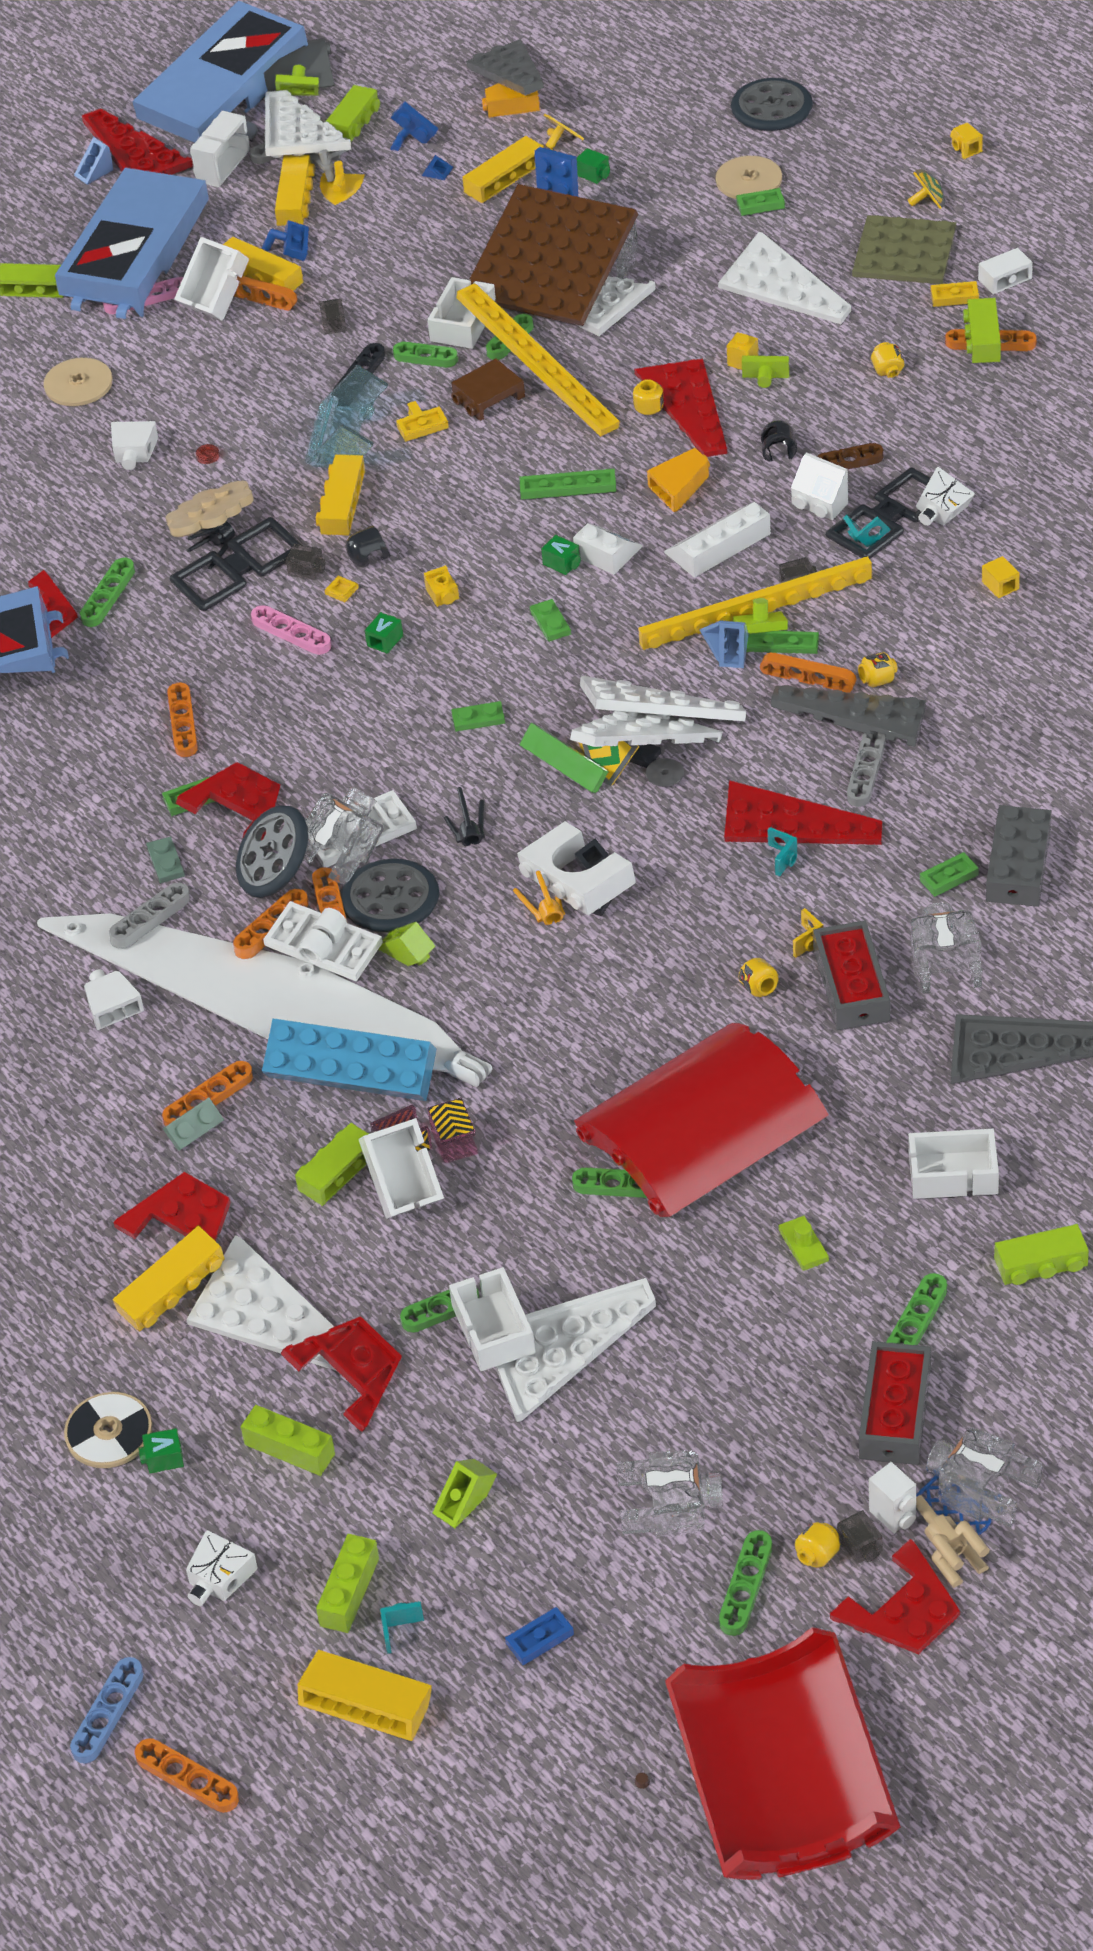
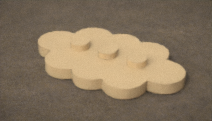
M235 481L225 484L219 489H208L195 494L192 500L181 503L177 510L166 515V522L171 535L174 537H184L194 534L200 529H210L224 524L227 518L239 514L243 507L250 505L254 501L252 491L249 488L248 482Z

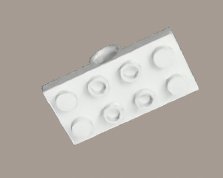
M394 790L361 804L355 798H346L340 803L353 811H346L341 814L334 826L333 835L327 844L323 846L314 840L318 830L325 824L326 819H324L322 822L319 821L308 826V846L321 865L329 867L417 829V825Z
M291 901L263 939L264 945L356 982L383 943L382 936L348 924L346 918L335 909L325 908L320 913Z

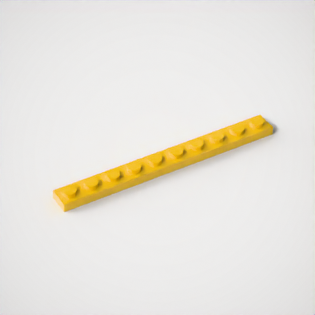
M476 283L457 291L456 298L600 437L619 428L620 421Z
M868 556L639 627V644L643 650L658 648L664 643L680 641L684 637L696 633L701 634L700 629L718 621L733 622V616L753 614V600L757 598L767 599L768 612H773L779 607L795 605L799 601L811 597L817 598L830 591H840L846 586L856 583H865L867 580L872 579V562Z

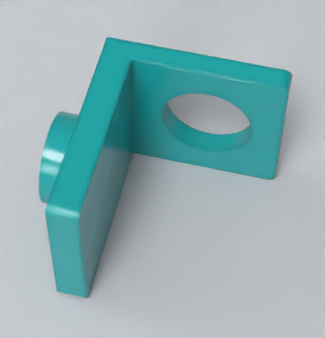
M848 515L843 517L850 528L847 531L855 542L861 541L866 547L872 546L890 531V528L879 517L874 518L863 529H860ZM873 527H881L876 535H869V531Z
M770 827L768 829V845L781 850L775 858V875L780 877L788 866L792 867L796 862L797 838ZM774 837L781 838L782 840H784L786 845H779L775 841Z
M421 1601L397 1603L393 1606L380 1608L387 1654L392 1653L388 1627L424 1621Z

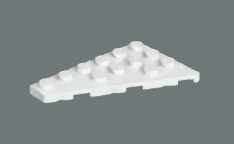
M287 90L265 92L266 156L278 158L290 154L295 156H302L305 153L318 154V152L327 149V152L351 150L350 139L345 140L342 133L335 130V127L330 123H323L320 120V116L313 113V110L308 106L300 105L298 99L292 96Z
M758 232L718 282V288L838 324H842L851 312V305L761 232Z
M607 277L584 326L579 327L600 336L656 290L655 282L649 281L648 284L634 283V279Z
M581 676L580 687L595 709L745 721L746 710L736 701L721 702L685 695L686 693L683 691H662L632 685L631 682L624 680L615 682L588 676Z
M614 711L612 714L604 715L600 719H594L590 723L582 724V726L573 729L570 740L593 747L617 746L618 741H629V745L661 744V741L666 739H672L674 744L704 743V738L719 742L723 731L696 724L693 719L688 717L676 718L671 715Z
M238 1236L233 1238L224 1254L225 1260L211 1276L186 1319L188 1325L281 1353L288 1345L303 1342L305 1338L313 1335L318 1336L334 1327ZM320 1354L310 1362L336 1370Z
M646 1278L525 1314L533 1331L535 1353L495 1366L517 1422L525 1419L656 1307L655 1297Z

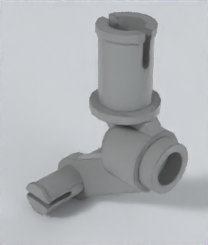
M327 149L321 150L318 154L311 153L310 161L324 170L327 181L332 182L335 179V174L333 170L334 163L331 159L337 161L342 154L349 150L327 152Z

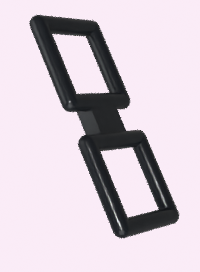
M910 467L875 494V500L880 503L873 509L865 504H861L848 514L853 521H856L862 515L872 520L879 517L890 528L889 533L868 549H864L839 534L848 527L843 518L826 531V537L860 558L868 556L871 559L904 533V528L896 523L898 520L905 517L915 523L920 521L918 518L921 513L920 510L914 512L890 498L889 495L911 478L927 486L931 477Z
M268 517L228 541L227 545L234 552L233 554L223 559L217 552L211 551L172 574L169 580L199 610L206 611L245 588L247 581L242 577L245 573L253 570L257 575L265 576L303 553L305 548L273 517ZM271 528L291 549L261 565L241 545ZM213 562L234 583L203 600L183 579Z

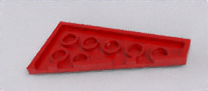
M101 108L81 115L84 125L92 135L109 146L111 158L121 171L124 168L173 175L194 167L192 158H184L176 149L170 150L166 148L163 142L143 131L137 132L129 123L125 125L119 122L118 117Z
M729 780L724 834L725 842L768 843V829L771 827L796 837L797 843L882 845V820ZM774 837L777 843H785L781 838Z

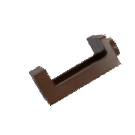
M497 358L451 382L453 402L456 405H462L469 416H475L480 421L484 420L483 411L510 395L516 400L525 397L524 380Z

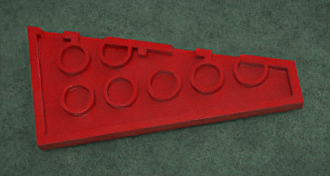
M703 358L634 369V374L641 381L653 380L661 385L664 396L663 409L672 420H675L682 432H685L692 444L702 455L711 457L728 454Z

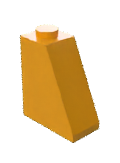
M498 83L486 88V98H482L483 111H488L489 118L540 111L538 91L523 95Z
M693 448L647 470L648 487L673 512H676L709 477L710 462L706 455H702L696 448Z

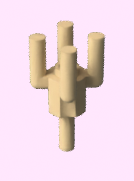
M922 1495L917 1496L916 1508L929 1524L925 1528V1535L937 1549L932 1554V1561L951 1586L955 1588L963 1583V1580L956 1572V1570H959L964 1565V1562L959 1557L961 1553L978 1574L988 1570L989 1567L981 1557L986 1556L990 1549L967 1521H961L956 1525L950 1516H944L943 1514L938 1516Z

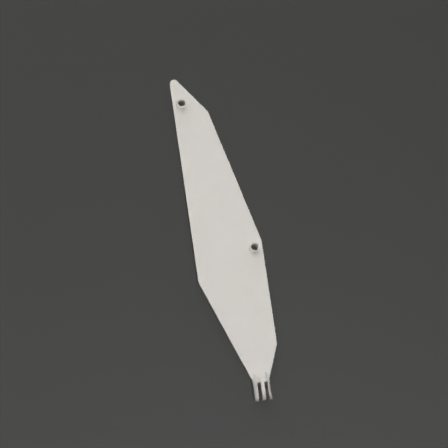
M111 913L44 917L37 921L39 928L266 1039L269 1038L273 1018L430 1041L437 1049L433 1070L447 1072L451 1076L474 1087L479 1086L492 1072L491 1064L462 1051L436 1022L334 973L297 958L261 950L252 958L241 959L235 955L234 946L231 942L158 925L131 946L116 948L111 945L109 930L124 917ZM140 920L135 922V924L145 923L144 921Z

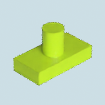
M302 65L293 66L292 76L276 74V91L287 90L291 95L298 96L319 95V78L305 77V67Z
M742 356V378H758L757 384L762 388L769 387L772 378H789V356Z
M764 598L753 600V614L733 616V622H744L746 624L749 634L788 630L787 618L781 611L768 613V600Z
M804 1215L778 1225L779 1232L803 1271L829 1261L827 1252Z

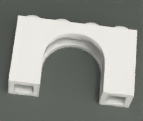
M565 821L517 853L520 862L519 869L526 878L530 877L538 884L536 871L539 870L549 891L554 893L557 898L571 904L574 909H579L586 915H590L636 883L632 863L614 852L590 869L580 872L562 871L561 869L565 865L576 859L575 853L585 846L582 831Z

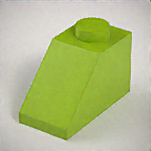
M413 922L389 932L382 939L383 943L378 950L407 966L413 964L420 966L430 958L429 952L436 946L417 922Z
M476 1459L456 1461L432 1513L453 1528H456L487 1497L497 1473Z

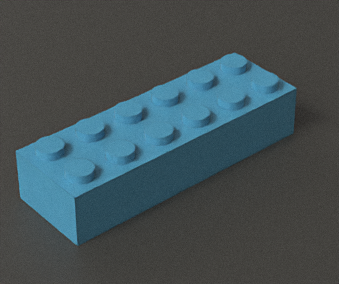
M273 1018L262 1072L269 1078L426 1101L437 1049L430 1041Z

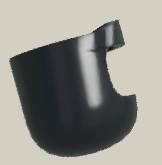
M775 420L764 426L761 432L762 455L764 459L768 462L773 461L769 447L776 443L787 445L788 459H792L797 453V442L792 426L782 420Z
M373 525L352 534L346 541L348 557L356 566H368V555L376 550L382 552L380 557L382 560L391 557L379 531Z

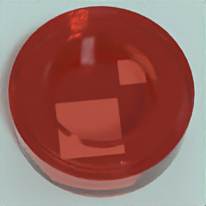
M212 444L202 445L196 450V459L202 464L214 463L220 456L218 447Z

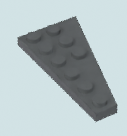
M521 39L504 46H494L491 48V51L477 53L472 56V59L466 61L467 67L471 71L523 95H528L544 88L542 78Z
M790 685L775 686L771 697V707L795 714L807 712L813 714V719L823 721L825 717L834 720V725L866 734L879 732L885 734L888 740L895 741L897 737L907 740V745L915 747L925 713L926 700H920L916 697L899 698L891 695L878 696L868 695L864 692L846 693L841 690L825 691L813 687L794 688Z
M956 1014L951 1084L1093 1057V1021Z

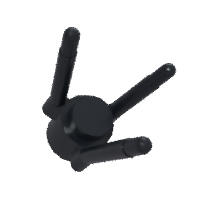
M225 522L220 526L196 532L188 536V540L196 539L208 533L210 535L188 548L187 552H191L212 541L215 545H223L218 552L222 557L228 549V541L235 536V531L228 522ZM211 562L208 569H212L215 564Z
M458 787L457 791L464 821L460 824L458 831L448 816H445L444 820L455 835L457 843H462L465 847L471 846V843L473 845L479 844L482 838H485L483 831L484 800L479 801L477 824L470 820L463 790L461 787Z

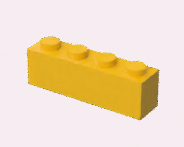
M524 136L462 177L464 193L484 203L534 170V150L539 147L544 148V146Z
M283 155L275 204L277 226H286L288 220L303 225L304 218L309 216L310 190H313L312 177H315V165L311 164L310 155Z
M233 236L223 244L238 250L249 258L242 276L286 287L293 291L303 283L302 269L297 264Z
M335 454L333 464H329V480H325V495L320 498L321 510L316 513V526H320L321 534L349 536L365 475L363 455Z
M198 1225L113 1298L117 1312L139 1332L145 1327L153 1326L161 1314L167 1309L175 1307L180 1298L188 1291L197 1288L201 1280L210 1272L212 1273L219 1269L225 1260L221 1246Z

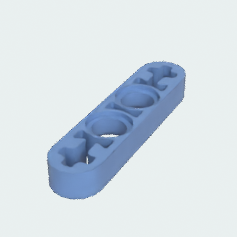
M123 1658L116 1664L73 1737L70 1748L72 1756L77 1762L90 1763L98 1757L144 1676L143 1668L140 1661L136 1658ZM131 1668H134L135 1674L130 1673L125 1679L123 1671H129ZM117 1692L123 1695L122 1700L118 1703L111 1704L106 1701L107 1697L112 1693ZM98 1718L108 1719V1724L102 1729L92 1727V1723ZM90 1740L91 1750L85 1749L81 1753L79 1746L85 1747Z

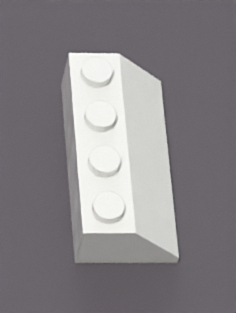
M753 502L733 511L668 548L664 553L695 578L770 535V514Z

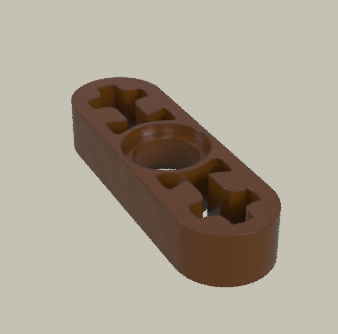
M868 443L824 452L817 457L849 470L878 464L883 460L884 454L883 447L880 444ZM847 457L855 458L853 461H845L844 459Z

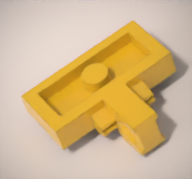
M416 401L407 403L409 416L396 420L397 428L405 442L449 428L448 420L440 406L421 411Z

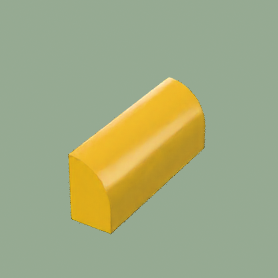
M318 1649L297 1684L298 1705L413 1741L427 1712L432 1685Z

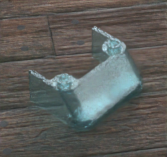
M357 365L321 403L314 423L305 462L313 467L329 468V464H333L335 454L364 456L373 447L374 443L359 434L361 423L365 419L369 420L375 411L373 407L374 401L388 387V383Z

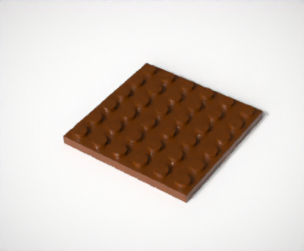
M517 184L469 279L471 280V285L475 281L494 284L495 302L502 308L584 326L638 216L637 210Z

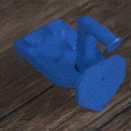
M542 147L534 150L537 188L579 197L577 156Z

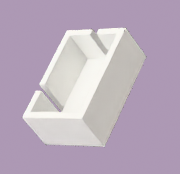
M221 111L202 133L201 137L191 146L190 154L193 160V172L196 179L206 180L207 185L220 187L250 151L249 138L246 135L245 116Z
M201 237L174 300L189 309L222 321L239 285V281L236 279L238 276L242 278L249 258L238 250Z
M451 277L436 304L437 307H434L428 318L431 342L474 348L485 325L456 298L457 291L470 286L471 280ZM474 282L495 301L494 284Z
M416 1118L365 1135L359 1139L386 1219L432 1204L444 1198L427 1148L416 1152L415 1147L424 1143Z
M994 1129L909 1133V1164L913 1199L967 1196V1191H972L973 1196L998 1194L999 1170Z
M504 1267L479 1275L481 1298L477 1296L474 1277L449 1285L452 1307L467 1342L472 1349L480 1372L535 1353L533 1331Z

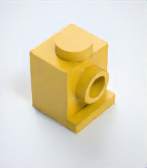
M967 122L953 128L950 134L952 146L956 151L962 152L961 157L963 159L982 152L983 135Z
M446 565L424 573L426 591L437 607L444 604L449 605L459 599L458 586L448 572Z

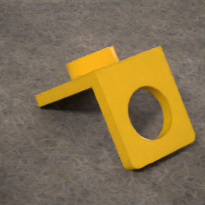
M805 908L801 910V925L807 931L793 940V956L795 958L806 951H814L813 929L824 928V925ZM808 920L813 924V928L809 925Z

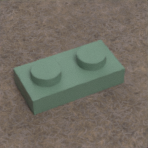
M171 836L146 843L160 884L185 877Z
M207 1098L164 1127L163 1130L175 1148L180 1151L224 1121V1118L211 1099Z

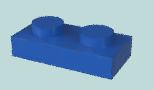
M555 1607L505 1637L508 1648L523 1666L573 1636L574 1629L560 1610Z

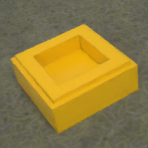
M338 575L324 592L325 595L345 603L359 587L358 583Z

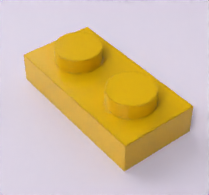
M976 281L930 285L933 307L967 304V299H979Z

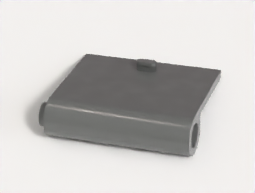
M324 38L308 40L307 47L302 46L278 59L263 73L268 92L276 91V74L292 76L293 66L295 65L305 67V77H318L319 89L335 86L328 56L331 54L329 41L325 42Z

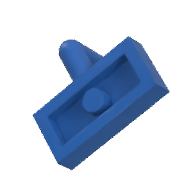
M404 101L391 116V119L403 128L397 134L391 150L399 151L409 134L419 142L426 144L437 133L439 128Z
M288 220L285 232L274 228L269 230L261 249L267 252L270 251L275 239L284 241V255L305 261L308 251L309 227Z

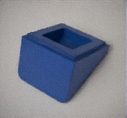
M435 155L422 176L445 180L453 166Z

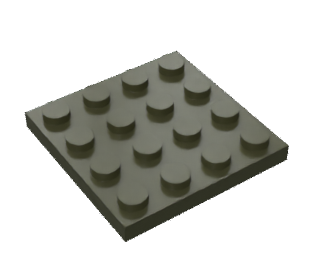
M867 215L852 270V277L943 284L957 222Z

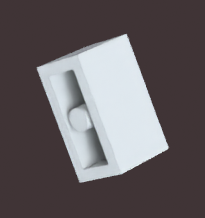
M1019 248L979 263L978 280L992 294L1032 279L1033 262Z
M890 1462L869 1478V1511L892 1533L897 1532L901 1528L904 1530L909 1528L916 1519V1484Z

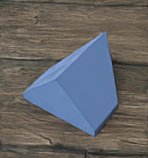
M93 137L74 176L88 185L113 171L109 146L98 138Z
M718 621L700 629L720 667L744 668L749 634L744 622Z

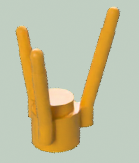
M539 870L536 871V875L545 899L539 903L538 910L517 888L513 889L517 897L536 917L538 923L544 922L545 925H550L553 921L557 923L563 919L565 912L562 907V901L556 896L555 900L550 897Z

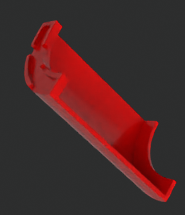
M740 1023L728 1024L574 1120L579 1138L588 1145L602 1149L612 1157L618 1166L621 1165L648 1198V1205L652 1212L660 1217L674 1215L829 1116L810 1084L805 1086L796 1075L800 1070L790 1058L760 1032L755 1034L749 1032L750 1028L747 1025Z
M812 1627L791 1643L763 1656L751 1657L742 1662L712 1666L684 1663L665 1680L724 1878L760 1880L761 1874L775 1872L778 1878L836 1864L851 1858L850 1851L864 1844L871 1848L901 1827L835 1632Z

